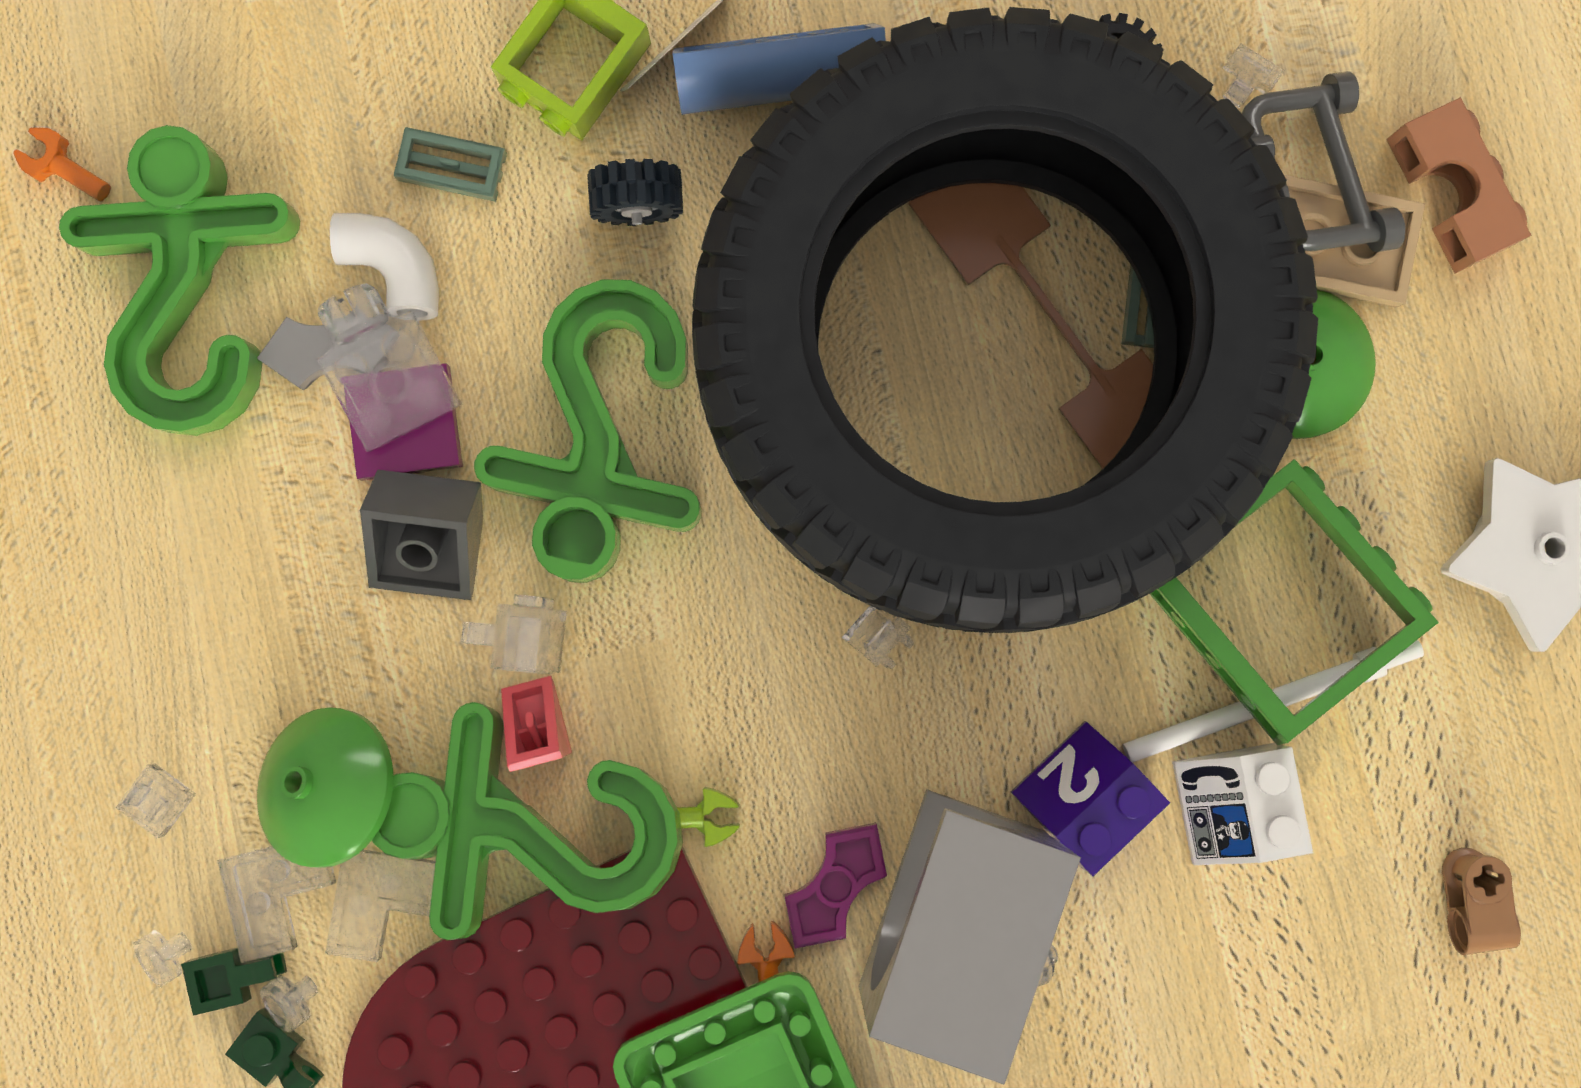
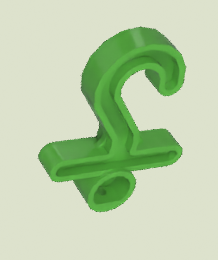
M165 125L151 129L137 139L129 153L127 172L130 183L138 195L145 200L144 202L73 207L63 214L60 219L59 230L61 237L66 243L92 256L152 252L151 270L107 336L104 368L111 393L129 415L154 429L168 433L198 436L223 429L246 411L260 386L263 363L257 357L261 352L255 345L236 335L221 336L209 348L207 369L201 379L191 387L181 390L172 389L164 379L161 369L163 355L210 285L213 268L226 248L288 242L298 233L300 218L291 205L275 194L257 193L224 196L228 176L225 164L216 151L197 135L183 127Z
M602 279L575 289L554 309L543 333L542 364L573 434V445L570 453L565 458L556 459L503 446H489L484 448L474 461V471L477 478L489 488L498 492L551 503L539 514L533 527L532 546L537 560L549 573L569 582L588 583L603 577L614 566L620 553L621 535L616 521L612 517L671 531L686 532L693 529L699 523L702 516L700 502L691 490L637 476L588 364L590 347L601 333L611 329H627L636 333L644 341V366L650 380L656 386L662 389H673L685 381L688 374V343L676 311L657 291L632 280Z
M476 702L466 703L454 714L445 782L438 778L414 772L395 774L393 776L392 798L387 815L372 840L385 854L401 859H424L436 856L429 920L433 932L439 938L445 940L468 938L479 929L483 917L489 855L494 851L508 850L567 905L599 913L632 909L656 895L674 873L683 844L680 813L668 790L642 769L612 760L601 761L589 772L587 778L588 790L596 800L618 806L628 814L634 826L635 839L631 852L622 862L610 868L595 866L535 809L525 804L498 779L503 720L500 714L493 708Z

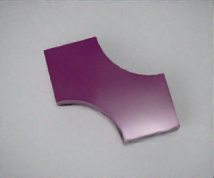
M876 822L825 832L826 851L818 872L803 887L785 894L795 949L846 939V917L854 898L868 884L887 876Z

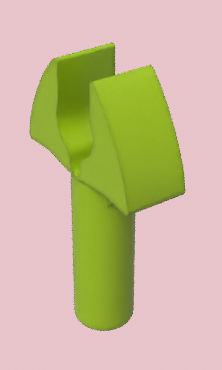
M704 787V799L696 807H677L680 813L681 828H697L705 835L704 846L709 847L730 837L739 829L740 823L721 826L715 824L711 819L705 818V815H709L718 807L738 808L740 804L719 790Z

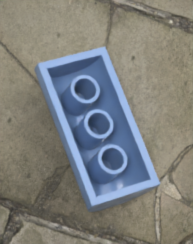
M870 23L674 48L672 55L681 114L792 101L790 93L820 68L824 71L839 68L837 56L871 37L876 42L880 40L886 41L885 27Z

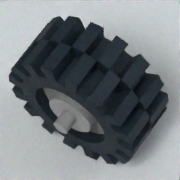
M625 159V163H619L616 160L610 161L608 166L599 164L595 166V169L588 171L589 212L593 220L598 219L600 223L611 221V225H620L622 223H627V226H636L643 223L645 225H652L654 221L663 223L669 221V218L676 219L679 217V214H683L681 169H678V166L675 164L668 165V162L663 160L653 163V159H643L642 162L635 161V159Z

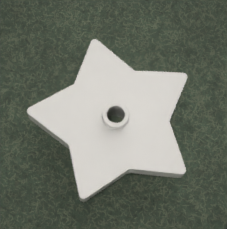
M1496 458L1485 462L1482 516L1478 520L1473 534L1441 567V573L1489 592L1493 597L1502 602L1526 646L1532 652H1545L1581 608V478L1552 484L1511 463Z

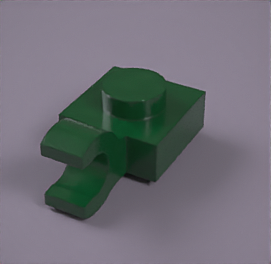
M240 947L193 958L181 964L193 1016L243 1004L252 999L249 985L276 979L277 975L287 972L283 951L243 962Z
M265 1007L256 1012L225 1053L227 1057L265 1087L273 1083L278 1076L284 1088H315L324 1076L316 1066L296 1053L305 1039Z

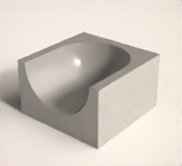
M926 789L859 984L869 1037L1004 1085L1081 857L1044 830Z

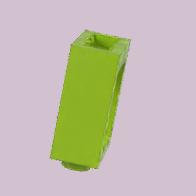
M538 0L491 65V69L500 84L497 90L507 100L520 108H523L526 103L542 113L539 119L552 131L563 137L567 132H570L582 141L651 45L647 24L612 0ZM563 8L617 44L573 107L519 71Z

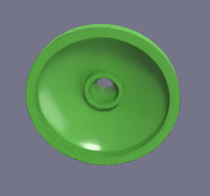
M1317 290L1318 298L1313 303V314L1318 317L1316 361L1314 365H1310L1309 376L1312 379L1299 422H1296L1292 439L1317 437L1331 432L1349 421L1365 403L1375 376V351L1366 325L1346 302L1331 293Z
M333 707L320 708L301 715L285 727L277 736L266 754L260 771L257 786V809L260 824L267 840L282 857L300 866L314 868L332 867L350 860L373 840L387 815L394 781L390 751L376 726L364 716L353 711Z

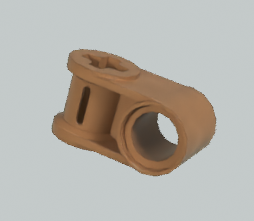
M1472 848L1453 850L1445 858L1442 865V875L1448 908L1447 927L1456 951L1461 955H1470L1517 948L1521 940V929L1515 911L1512 875L1509 867L1502 860L1493 856L1483 855ZM1491 872L1497 873L1498 877L1492 875ZM1455 874L1462 876V879L1457 878Z

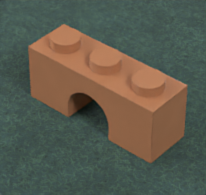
M1461 97L1405 123L1386 139L1409 184L1425 176L1436 175L1446 178L1455 186L1459 196V205L1455 215L1432 228L1454 274L1532 236L1527 227V216L1523 207L1513 200L1503 180L1504 173L1500 162L1490 155L1480 136L1478 119L1473 112L1467 110Z

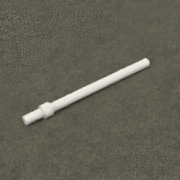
M1416 640L1367 679L1365 683L1386 676L1387 669L1423 657L1424 651L1419 640ZM1376 647L1353 654V660L1274 688L1272 691L1285 706L1319 695L1373 652ZM1239 701L1123 744V749L1126 757L1133 763L1251 720L1254 717Z

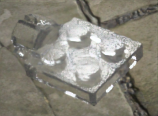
M367 283L355 285L343 291L356 315L355 318L343 298L337 300L335 295L328 298L318 307L319 318L331 338V348L326 354L316 358L366 452H371L462 405L414 312L409 311L401 316H393L388 312L377 289Z

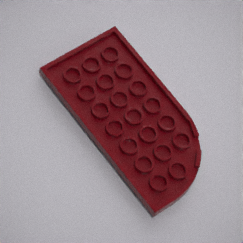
M683 845L676 869L660 891L632 909L594 913L567 905L548 888L483 919L479 929L468 938L441 939L418 952L402 964L381 985L361 1014L347 1050L342 1088H620L615 1078L613 1065L616 1052L624 1042L748 987ZM632 849L597 866L602 868L613 867L622 862Z

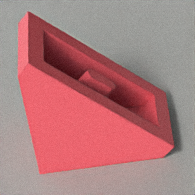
M552 676L501 689L506 760L510 772L557 760L572 753Z

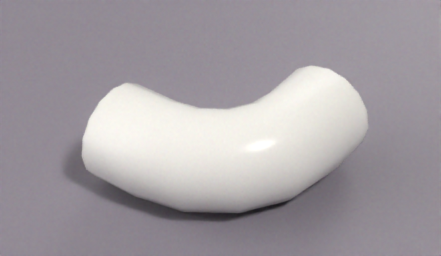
M334 213L330 221V246L335 264L365 265L379 270L385 278L387 287L386 314L397 319L411 321L430 320L438 316L439 287L434 261L416 235L389 218L363 213Z

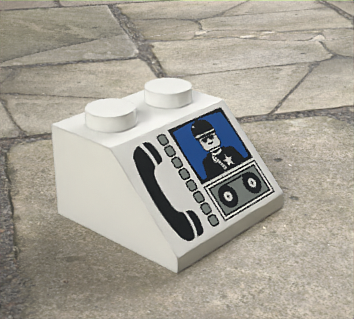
M1276 743L1172 761L1193 865L1263 863L1313 853L1292 747L1285 745L1277 746Z

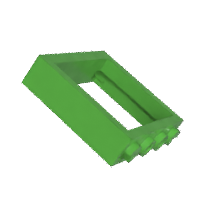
M1295 459L1270 478L1259 498L1236 526L1286 488L1405 623L1403 628L1295 714H1292L1177 577L1150 593L1153 599L1277 746L1290 742L1439 623L1430 613L1433 608L1427 597L1417 588H1408L1394 572L1397 567L1389 554L1379 546L1372 547L1359 532L1361 526L1356 517L1344 506L1337 507L1323 492L1325 485L1319 475L1308 466L1302 468Z

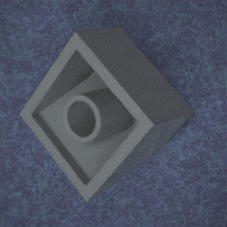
M377 470L360 508L369 588L471 600L474 591L483 525L481 482Z

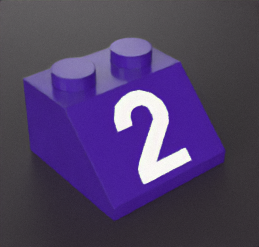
M1086 721L1010 791L1053 838L1081 857L1079 866L1091 876L1096 875L1170 804L1166 797L1134 763Z

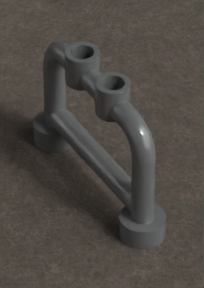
M1350 71L1327 74L1323 78L1321 86L1269 92L1256 96L1244 107L1242 115L1255 128L1251 139L1256 145H1267L1275 159L1274 141L1270 135H1264L1261 124L1262 117L1271 113L1313 108L1351 224L1306 230L1308 239L1303 244L1305 251H1318L1367 243L1373 252L1399 249L1405 239L1404 218L1397 208L1369 210L1339 115L1352 113L1359 101V84L1356 76ZM1286 184L1284 187H1282V189L1285 193V196L1290 197L1289 189Z

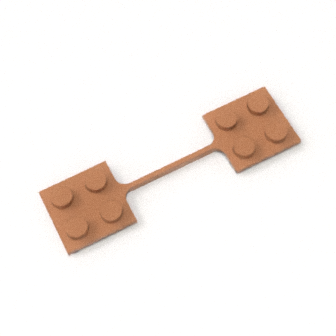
M997 183L966 184L930 192L910 201L909 206L967 285H970L997 265L1004 264L1012 267L1085 365L1090 374L1089 385L1085 390L1058 409L1103 469L1122 448L1139 420L1152 379L1153 363L1140 349L1113 369L1104 370L1097 366L1019 259L1021 248L1051 226L1023 187Z

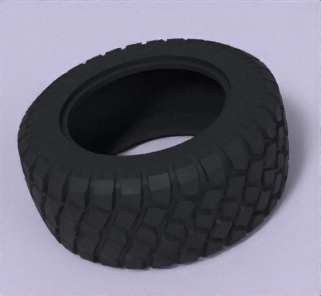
M988 7L949 12L946 25L938 22L932 23L930 17H926L892 28L890 42L881 40L876 42L871 37L837 56L839 68L827 69L825 71L820 68L790 93L792 103L780 109H774L750 141L754 147L750 148L742 156H739L720 192L724 197L720 199L711 214L701 246L703 253L697 266L692 304L694 309L692 315L694 365L700 400L706 415L707 424L729 475L749 507L775 538L795 558L822 579L831 583L842 592L876 609L906 620L938 628L963 630L965 632L1016 633L1071 625L1124 607L1159 589L1208 554L1238 524L1259 498L1266 484L1274 475L1293 438L1292 433L1296 422H1299L1312 379L1309 376L1310 363L1314 362L1316 356L1318 317L1313 314V303L1318 298L1313 257L1306 254L1303 244L1307 242L1308 235L1296 199L1285 196L1282 187L1286 185L1287 179L1267 145H1256L1251 139L1255 128L1229 99L1217 101L1210 94L1213 86L1210 81L1182 60L1170 65V63L1162 59L1163 48L1129 31L1118 39L1116 36L1107 33L1109 24L1070 13L1061 24L1058 20L1050 19V10L1009 7L1004 19L998 15L991 16L990 8ZM997 183L1024 187L1055 197L1076 208L1094 221L1115 242L1135 271L1144 291L1154 334L1152 379L1143 410L1129 438L1116 456L1083 486L1048 498L1022 502L982 501L942 492L904 474L883 459L862 439L847 420L835 400L825 377L818 353L821 317L833 280L845 258L857 242L875 224L907 202L930 192L966 184Z

